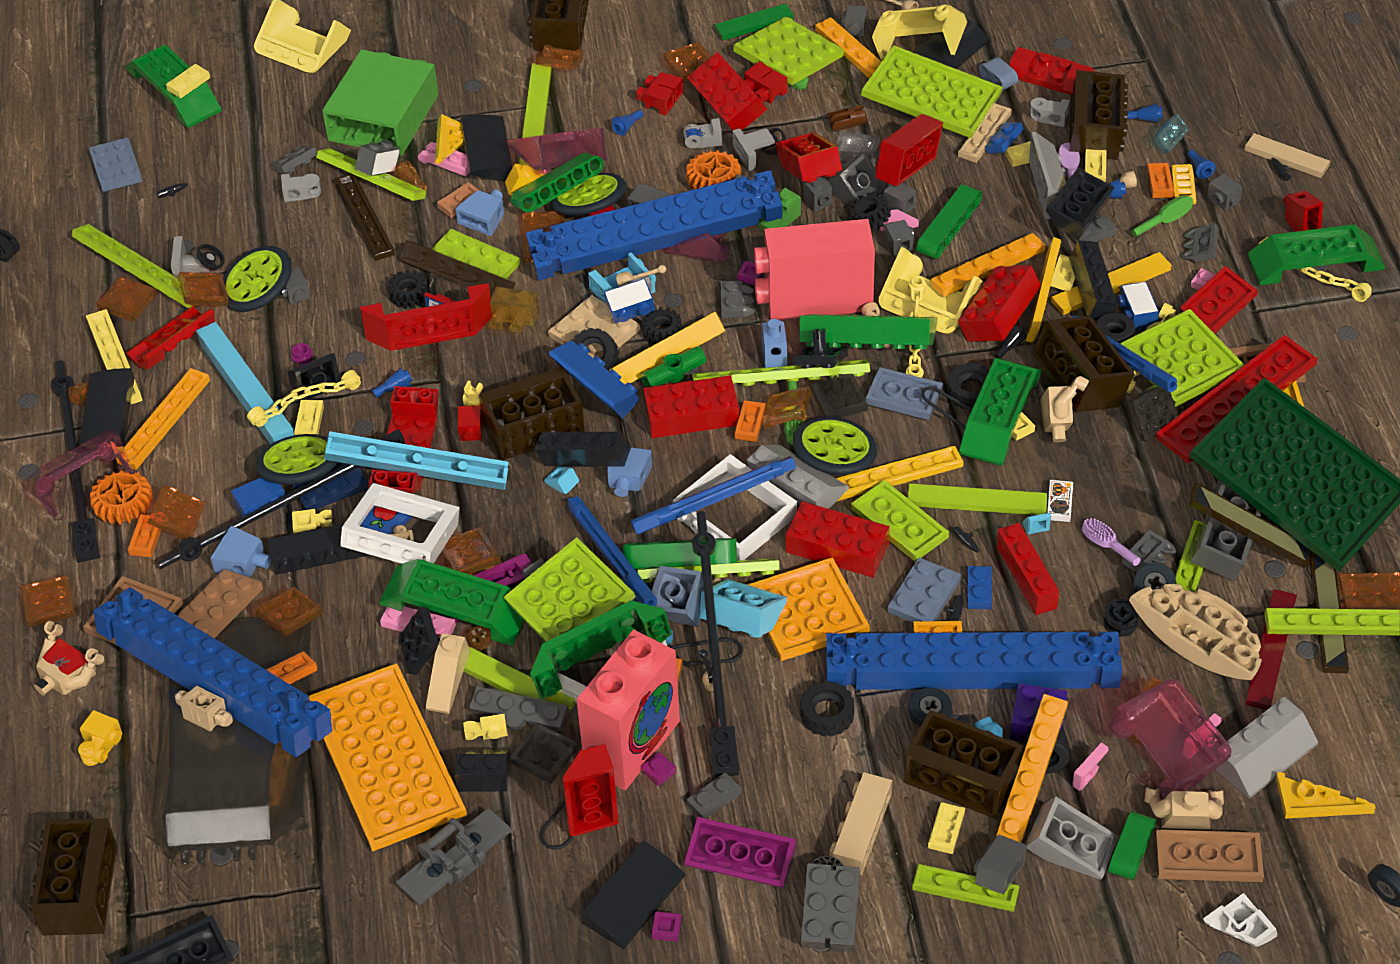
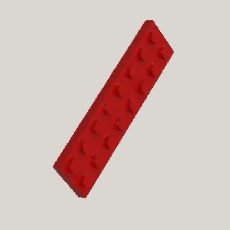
M1283 335L1156 433V439L1189 464L1193 461L1189 457L1191 451L1264 377L1283 391L1317 365L1318 358L1286 335Z

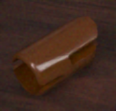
M863 105L827 113L832 131L836 132L866 124L867 117L865 110H862L864 108Z

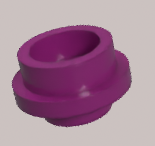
M305 343L296 344L291 351V358L296 363H306L313 357L312 349Z

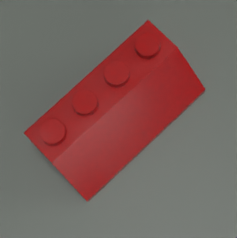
M594 745L580 750L562 778L570 836H577L619 824L614 768L606 745Z

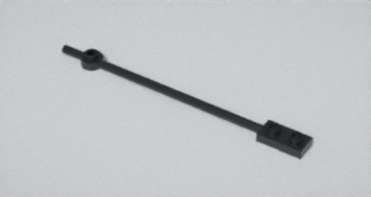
M59 360L56 362L58 377L53 380L52 388L54 394L61 397L78 515V522L71 523L75 555L77 562L80 563L98 559L101 556L94 518L87 519L70 403V395L75 391V384L73 379L66 375L65 362Z
M399 429L378 439L406 444L403 434ZM346 463L199 540L193 537L186 538L179 543L176 552L156 561L161 570L180 559L187 562L193 561L201 555L202 548L223 538L230 526L240 529L360 466Z
M699 511L696 513L698 534L693 537L692 549L696 555L701 557L717 727L710 728L714 777H719L725 772L729 776L739 775L735 728L726 724L710 555L716 549V540L707 531L706 512ZM703 540H705V541H707L708 543H706V544H701L700 542L703 541Z

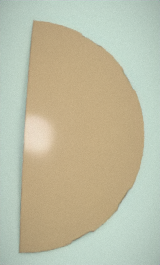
M1165 584L1162 589L1155 590L1147 587L1130 597V603L1145 624L1157 637L1182 657L1202 668L1227 677L1252 680L1256 675L1262 660L1259 658L1261 648L1259 638L1256 633L1253 634L1248 629V620L1223 599L1201 589H1198L1196 592L1183 590L1182 585Z

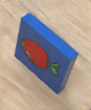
M374 505L361 523V527L385 534H394V527L398 525L405 526L412 516Z

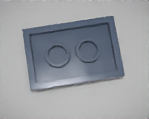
M129 138L89 147L103 192L143 182Z
M879 367L866 396V404L930 420L934 407L923 400L921 392L928 386L936 387L942 391L943 383ZM934 390L925 391V397L936 405L940 393Z
M918 558L890 602L888 613L912 623L914 621H936L961 581V574Z

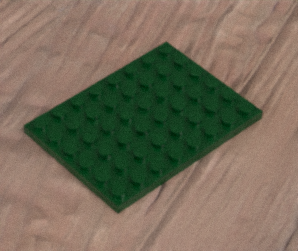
M1265 377L1189 454V457L1339 572L1400 504V479Z

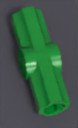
M700 346L694 347L680 355L669 354L665 356L663 363L641 373V380L646 388L661 386L667 382H680L685 373L705 364L706 356Z

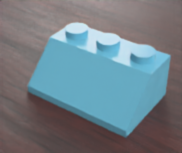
M729 579L713 586L717 625L726 626L732 631L746 632L751 637H761L763 634L773 630L787 602L786 596ZM703 590L701 591L700 618L706 620Z

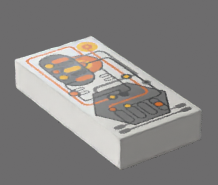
M1050 480L1047 513L1051 514V520L1070 522L1073 482Z

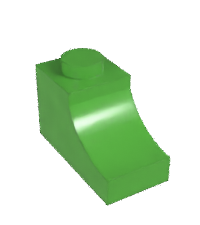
M787 188L781 190L778 194L782 203V218L769 222L762 218L758 221V228L764 231V229L787 227L801 215V197Z

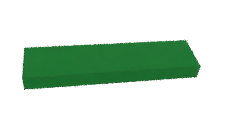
M785 3L715 24V30L722 41L764 29L784 17L794 20V14Z

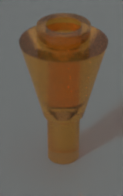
M410 161L401 162L397 166L396 177L427 191L428 186L420 180Z
M89 381L69 387L68 397L72 403L81 406L86 402Z

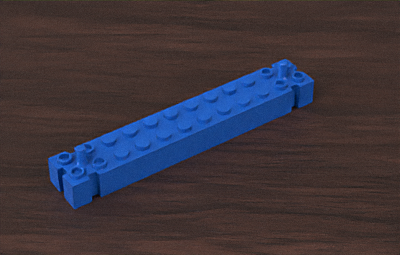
M771 170L754 174L753 180L748 181L747 177L710 185L550 226L551 231L543 233V229L526 232V237L539 281L554 277L555 271L562 270V273L566 274L628 258V254L631 252L636 256L757 225L758 219L765 218L766 222L782 218V203L778 191L775 192V182Z
M129 587L115 596V602L107 601L93 610L97 633L108 640L115 637L116 645L189 691L199 686L223 698L226 711L231 713L232 718L274 744L280 741L282 749L294 757H298L311 747L310 741L313 739L320 741L332 732L331 712L328 707L318 701H310L309 696L151 599H143V594Z
M1089 632L856 633L855 638H846V633H826L827 681L831 683L836 682L846 688L847 685H856V690L924 688L1018 689L1019 683L1052 689L1090 688L1091 684L1099 683L1100 688H1120L1122 663L1121 655H1119L1118 632H1099L1098 636L1089 637Z

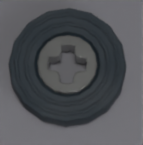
M1155 562L1145 564L1134 576V591L1136 593L1144 588L1151 587V584L1148 582L1149 580L1153 581L1154 578H1158L1159 584L1162 585L1161 587L1157 586L1156 589H1162L1165 584H1177L1175 575L1164 564Z
M924 688L915 692L908 705L909 716L912 722L921 727L930 711L926 710V706L930 707L931 705L935 706V709L931 708L930 710L944 713L951 717L952 701L949 696L936 688Z
M1376 865L1368 874V881L1371 887L1386 902L1400 907V874L1387 865Z

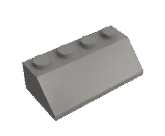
M1031 132L1029 165L1045 219H1051L1046 209L1067 183L1065 181V168L1061 167V155L1056 152L1055 145L1038 133Z
M761 445L747 459L748 467L754 470L773 461L781 460L788 456L793 457L796 468L785 472L784 475L769 480V482L796 500L798 506L803 501L829 509L849 489L848 485L828 473L810 467L798 455L781 445Z
M1283 697L1216 749L1212 768L1250 799L1276 778L1277 772L1283 773L1317 746L1318 741L1304 713Z

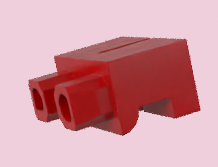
M760 61L744 73L745 83L760 98L762 103L766 101L771 104L775 96L787 94V77Z
M660 72L657 77L648 75L645 81L646 88L639 87L636 91L637 100L645 102V109H649L652 106L659 109V114L666 116L683 94V80L681 77Z

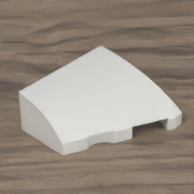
M1244 893L1227 906L1223 907L1221 905L1203 919L1206 925L1255 947L1261 946L1278 936L1276 928L1261 910H1258Z

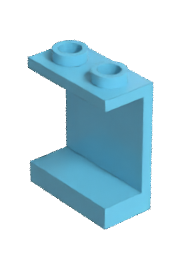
M631 252L628 254L629 266L605 278L596 270L588 273L589 288L601 301L606 303L604 292L619 287L616 280L618 273L629 272L634 276L649 270L644 266L642 260L637 259ZM654 274L645 276L650 278L651 294L655 292L656 277Z

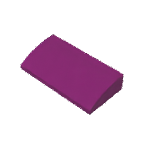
M697 817L684 866L784 888L794 859L797 843L794 838Z

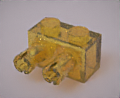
M496 286L490 300L492 317L488 325L493 330L495 328L501 330L504 321L511 322L509 329L513 333H516L517 330V334L522 333L524 325L534 326L539 314L538 293Z

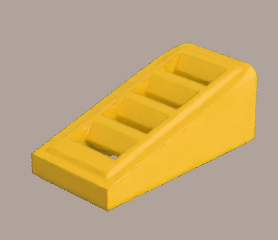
M1172 165L1171 178L1174 198L1179 197V194H1190L1186 196H1190L1193 199V204H1196L1192 165Z

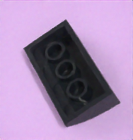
M966 18L967 24L955 55H951L943 32L933 34L913 53L958 69L986 45L990 38L981 28Z
M473 115L461 118L460 124L469 175L505 182L513 167L503 116Z
M1077 168L1049 204L1046 212L1061 229L1079 240L1108 202L1115 187Z
M131 368L109 369L90 374L78 446L79 454H119L124 448L135 379Z
M643 840L581 912L582 924L620 948L625 949L685 877V873L667 856Z
M213 915L117 959L115 963L229 964L234 961V958Z

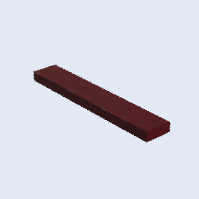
M1273 589L1269 608H1294L1297 594ZM1266 622L1259 651V658L1262 659L1256 675L1251 680L1246 705L1268 710L1272 704L1288 634H1267Z

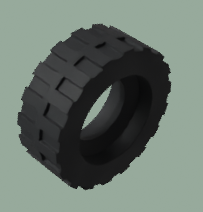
M589 328L588 330H582L581 333L574 336L575 338L572 341L577 345L581 342L587 347L590 344L597 343L603 347L604 356L601 360L605 362L604 368L607 370L618 363V346L607 332L599 328Z
M978 363L961 364L959 367H955L949 373L947 394L973 408L980 391H965L961 389V384L974 381L983 386L989 369ZM952 401L955 406H958L961 409H966L965 407Z
M829 681L818 682L808 687L800 701L802 723L816 735L831 737L843 733L854 720V698L851 696L852 693L845 686ZM821 701H833L838 704L839 712L836 716L822 717L816 713L815 707Z

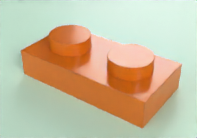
M1147 164L1152 198L1173 197L1174 188L1169 164Z
M744 400L735 431V439L757 442L766 411V403Z
M140 514L128 548L130 556H153L164 524L163 516Z
M303 651L267 669V671L288 684H292L317 671V664Z

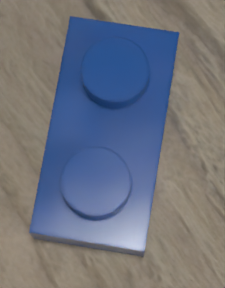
M1006 122L1002 124L997 133L986 144L987 154L1004 153L1022 132L1021 122Z
M968 566L967 609L991 610L992 567Z

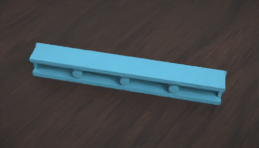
M214 322L196 330L200 346L246 411L249 413L251 409L257 406H261L264 410L270 409L274 404L273 400L219 325ZM282 413L269 418L266 424L258 427L270 444L280 439L294 436L293 428Z
M330 431L324 460L389 471L414 472L418 476L505 490L509 463L501 460Z

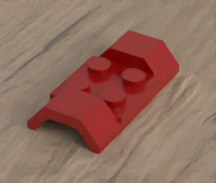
M1022 47L1016 49L1009 64L1017 73L1018 80L1072 95L1076 70L1095 72L1093 67L1042 52L1038 54L1036 51Z
M191 306L125 353L138 368L148 370L165 358L164 351L169 352L175 349L178 342L197 334L196 330L214 323V311L210 308L201 314L194 306Z

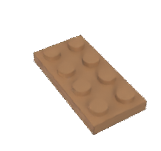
M223 569L177 616L215 638L263 589L262 582Z
M1156 830L1158 879L1263 882L1264 872L1260 833Z

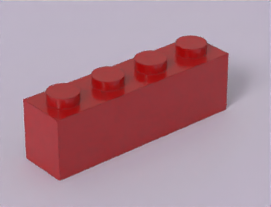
M1020 523L998 529L996 547L1034 614L1039 615L1057 609L1059 589Z

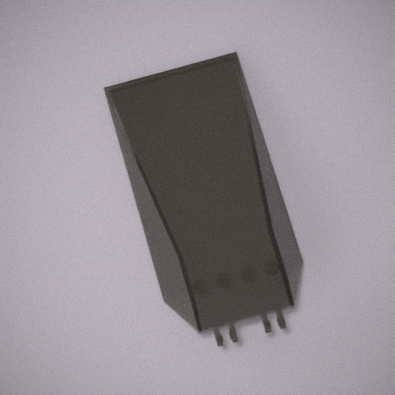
M311 613L237 618L233 619L215 639L267 670L303 651L310 657L312 617ZM310 674L290 685L309 696ZM164 675L152 811L153 828H155L169 852L181 851V862L183 865H189L190 850H197L196 859L198 863L205 864L206 849L232 847L234 862L241 860V847L249 846V859L256 860L257 846L272 845L300 817H304L307 750L298 757H294L282 749L280 741L274 744L232 718L233 722L228 727L217 725L211 732L184 719L181 706L175 701V694L182 690L189 692V690Z

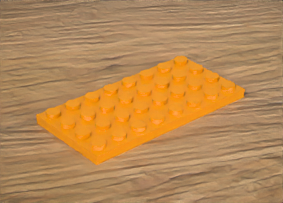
M397 663L309 696L310 701H318L330 709L332 732L325 736L323 740L372 852L448 823L451 818L458 819L467 815L466 808Z

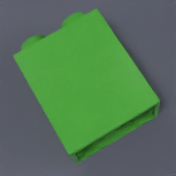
M361 49L322 110L328 141L360 147L361 145L369 144V142L378 143L381 140H388L393 143V146L400 148L399 156H402L439 95L435 64L427 63L424 60H411L391 56L385 52L377 53Z

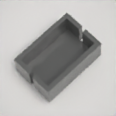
M807 864L801 935L803 948L826 949L825 939H830L831 950L854 952L860 867L836 866V871L831 870V865Z

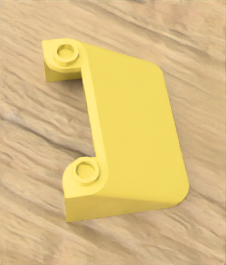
M273 0L254 44L257 53L304 72L315 73L347 41L351 30L340 22L333 21L326 37L297 26L296 24L300 20L298 11L281 0Z
M901 247L879 296L880 306L884 310L899 316H910V313L914 311V301L911 299V294L908 291V283L914 276H920L923 269L921 259L910 253L906 248ZM974 276L971 281L966 283L962 292L956 291L943 297L931 286V280L922 277L926 282V287L922 300L918 302V312H920L921 317H938L936 331L943 334L954 332L959 326L958 320L979 292L984 282L979 277Z

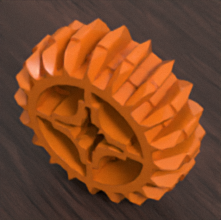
M710 150L708 153L702 151L701 155H695L694 159H690L686 168L687 182L690 188L694 190L734 180L737 174L741 175L738 159H734L733 155H728L726 151L720 153L719 150L716 152Z
M122 469L120 473L112 471V475L107 476L104 474L103 480H97V485L92 486L90 504L95 515L101 518L103 522L109 521L111 525L115 522L121 525L124 521L130 523L131 519L139 520L140 514L146 515V509L150 508V504L153 501L152 489L145 476L142 477L139 472L134 473L132 470H129L125 473Z

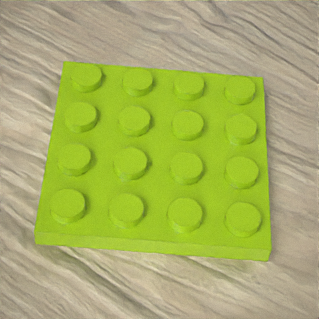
M784 17L734 44L733 49L734 52L755 64L760 61L786 76L787 83L791 85L844 56V49L788 17Z
M1191 309L1120 343L1176 378L1177 389L1173 392H1167L1150 381L1173 407L1221 384L1244 366L1235 354Z
M576 537L506 594L504 599L547 642L633 600L636 596L621 579Z

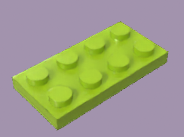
M450 229L432 248V250L506 279L520 265L519 257L453 229Z
M885 480L851 503V510L861 518L890 526L889 541L915 562L918 558H922L949 538L948 530Z

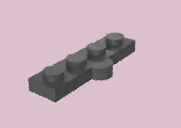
M476 686L469 707L471 712L488 716L504 714L505 722L511 730H520L528 722L530 725L562 731L569 712V707L564 704Z

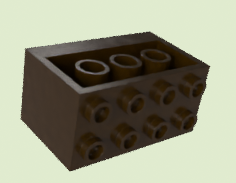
M533 0L534 3H531L530 8L532 16H528V27L532 28V31H530V43H533L534 51L580 52L589 0Z
M1076 70L1070 100L1069 152H1079L1080 156L1085 157L1086 149L1106 150V159L1118 160L1119 152L1124 150L1125 140H1122V138L1127 136L1128 124H1124L1127 123L1128 111L1125 110L1128 105V97H1125L1128 92L1125 75Z
M1091 316L1047 320L1032 352L1056 387L1071 386L1073 380L1079 376L1089 380L1084 391L1079 389L1075 391L1077 394L1072 399V409L1075 413L1118 408L1135 375Z
M563 367L479 394L483 425L501 461L533 451L541 432H585L582 401Z
M930 710L905 754L904 783L997 820L1011 793L1022 760L1023 745L1018 744L1014 740H1007L997 736L990 731H984L971 726L967 722L950 718L944 713Z
M108 818L46 820L45 830H42L40 834L41 852H38L36 857L38 871L37 874L33 875L32 881L34 894L29 898V911L34 914L35 925L39 926L42 936L104 934L118 847Z

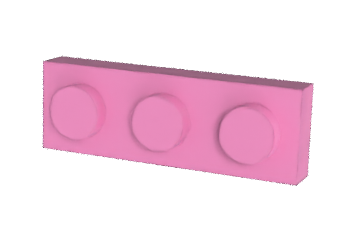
M387 607L380 620L381 627L403 631L417 610L403 607L402 611ZM430 613L436 636L441 637L442 633L451 635L456 626L455 619Z

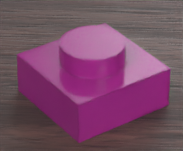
M745 260L737 274V281L755 285L754 280L762 278L764 273L756 274L755 263Z
M658 752L641 766V772L657 786H660L676 773V766Z
M655 911L652 939L678 942L682 920L681 914Z

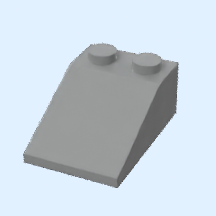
M1054 797L1041 806L1025 845H1027L1028 850L1045 861L1100 880L1104 876L1119 836L1058 797Z

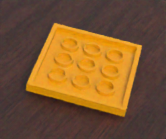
M833 557L748 584L749 586L787 597V602L773 630L767 632L781 661L826 647V633H846V638H853L856 633L870 632V626Z

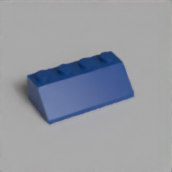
M571 340L548 353L560 367H563L568 374L622 419L640 400L635 394L638 390L629 382L623 384L620 381L622 377L613 369L608 371L604 368L606 364L598 356L592 358L588 354L590 350L581 342L577 345Z

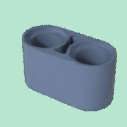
M995 57L979 66V73L982 79L1002 86V91L1018 83V76L1015 70L999 57Z

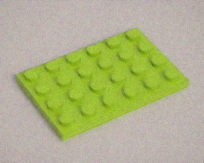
M893 45L863 87L861 96L915 117L925 114L942 121L943 128L973 138L992 105L1001 95L1003 87Z

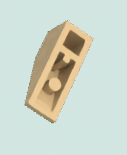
M442 633L435 653L426 710L450 714L470 653L465 637Z

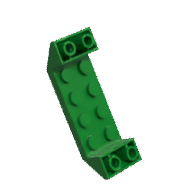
M166 44L132 60L125 66L126 70L136 79L143 76L175 106L177 119L187 128L222 111L207 82L202 83L182 98L167 90L166 84L190 67Z
M1355 224L1273 234L1248 252V258L1259 286L1280 283L1284 270L1356 261L1360 262L1363 272L1385 270L1384 262L1373 238Z
M1003 358L994 359L968 418L959 454L1003 466L1009 452L1013 431L1032 387L1036 388L1042 369Z
M421 559L397 565L379 601V605L398 611L403 610L405 603L426 607L429 610L491 629V640L514 646L525 621L504 599V596L511 591L508 586Z
M629 601L543 643L530 673L540 699L554 696L559 690L563 689L557 672L565 671L581 660H588L594 654L614 647L616 643L626 639L633 629L638 632L643 631L644 635L660 643L665 641L672 633L664 609Z

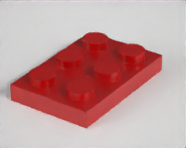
M1224 266L1180 307V312L1183 313L1191 309L1216 334L1258 295V290Z

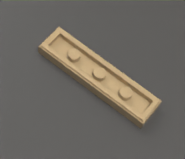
M994 103L973 138L968 137L960 148L958 157L977 163L986 150V144L1010 117L1012 109Z
M1255 133L1245 145V151L1269 160L1274 157L1283 165H1288L1291 168L1318 178H1322L1330 165V161Z

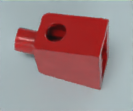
M1300 191L1294 194L1289 193L1283 198V203L1286 205L1285 220L1294 232L1321 229L1323 202L1307 191Z

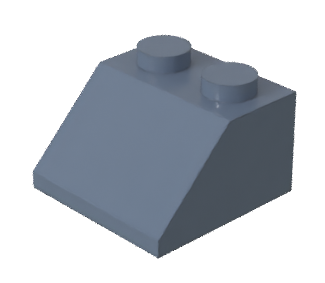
M660 566L652 588V592L658 600L655 607L663 608L667 619L670 621L698 627L701 619V591L704 590L702 572Z

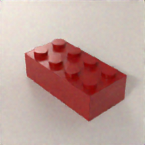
M718 52L687 77L695 89L732 131L736 129L743 131L767 110L760 98Z
M921 114L896 132H893L886 139H883L879 145L880 155L875 165V169H877L875 178L898 186L936 159L943 122Z
M814 131L775 142L780 165L801 181H805V183L814 182L821 176H834L837 174L836 172L842 170L838 147Z
M1032 265L998 266L993 269L986 282H984L979 292L958 320L968 342L1005 340L1041 286Z
M731 375L643 388L644 405L651 438L737 426L739 405Z
M802 501L786 533V553L817 562L833 557L838 568L874 578L889 546L890 526Z

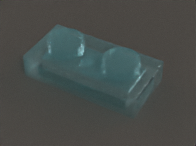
M1177 113L1165 123L1153 137V140L1162 153L1166 154L1189 131V128Z

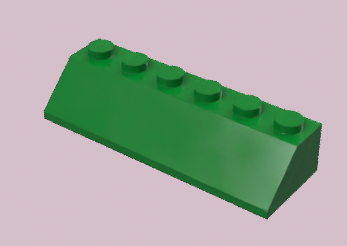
M800 315V342H806V346H813L812 330L820 329L821 331V329H826L827 347H841V343H849V347L861 348L862 344H870V348H884V344H892L893 349H905V345H914V349H927V345H933L938 317Z

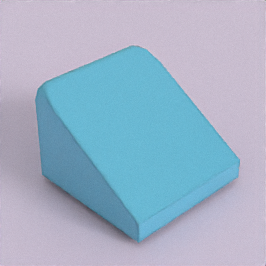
M557 467L545 478L544 482L559 492L567 494L579 482V479L573 468Z
M1051 514L1031 516L1023 520L1026 533L1033 534L1050 530Z

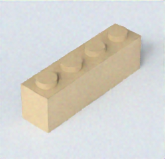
M863 772L861 780L855 782L852 793L854 799L847 803L845 810L846 820L845 822H840L837 836H839L838 841H833L829 856L839 859L844 866L860 867L861 876L892 795V780Z

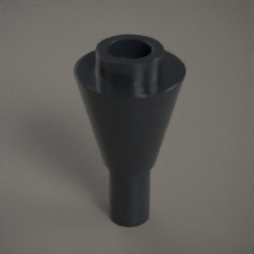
M1018 324L1013 326L1005 340L1002 341L1000 348L994 354L995 358H1003L1008 351L1027 338L1025 329Z

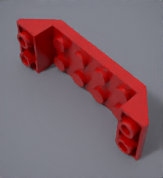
M489 283L467 287L469 296L467 300L384 315L382 303L361 306L360 310L366 340L389 351L474 336L493 317Z
M394 386L390 401L392 418L387 434L399 429L407 445L431 449L437 425L438 389ZM372 469L368 489L375 483L407 493H415L421 490L424 476H418L414 472Z

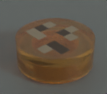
M473 627L467 634L468 644L473 649L482 650L491 644V632L486 627Z

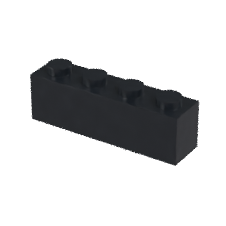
M1078 240L1069 260L1086 315L1091 316L1093 320H1098L1104 314L1112 313L1117 301L1098 242Z
M541 432L534 450L544 466L624 467L631 448L621 432Z
M344 524L268 539L275 575L367 556V554L341 546V534Z

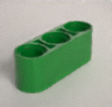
M1134 811L1130 812L1108 869L1109 873L1134 881L1153 833L1156 819Z

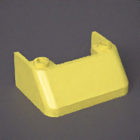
M950 5L886 11L880 17L872 38L881 61L890 51L895 37L943 32L951 55H955L967 20L964 13Z

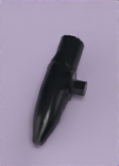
M1272 157L1271 160L1274 168L1285 181H1288L1291 178L1287 172L1289 166L1282 165L1279 160Z
M179 183L158 191L157 195L159 198L168 195L175 196V193L186 188L188 184Z
M958 526L952 530L969 549L977 553L980 551L977 544L971 538L973 537L971 532L965 533Z
M962 595L956 598L953 608H948V612L952 613L951 621H959L963 609Z

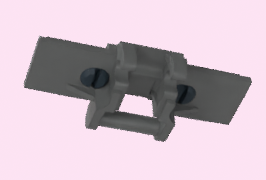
M489 808L465 827L456 819L451 818L448 821V825L428 841L417 845L418 851L425 859L396 881V884L420 906L446 884L460 883L485 862V853L511 833L512 829ZM456 833L457 844L448 852L444 853L441 849L432 851L451 834Z

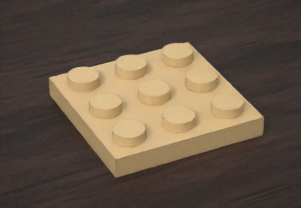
M591 295L548 331L550 338L563 345L573 340L574 336L581 333L584 329L599 328L607 332L619 348L640 330V324L631 318L626 322L614 324L607 304ZM593 343L587 346L590 350L588 354L592 358L598 356L600 359L603 358L604 349L600 344Z

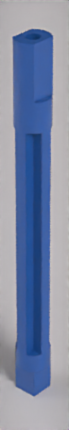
M1105 335L1129 367L1167 392H1173L1177 389V380L1174 376Z
M788 456L781 460L773 461L631 520L636 535H639L784 475L785 472L796 468L793 457Z
M579 496L568 499V508L623 582L634 592L638 602L656 606L658 601L656 596Z

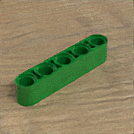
M587 152L582 153L515 191L511 196V204L524 212H532L599 174L603 169L604 162L599 156Z
M961 184L920 237L916 252L937 260L978 207L982 198V191Z
M736 538L715 539L716 549L710 555L711 565L737 563ZM692 540L622 545L623 555L634 569L701 565V557L693 552ZM703 540V541H701L700 543H701V544H706V543H708V542L705 541V540Z

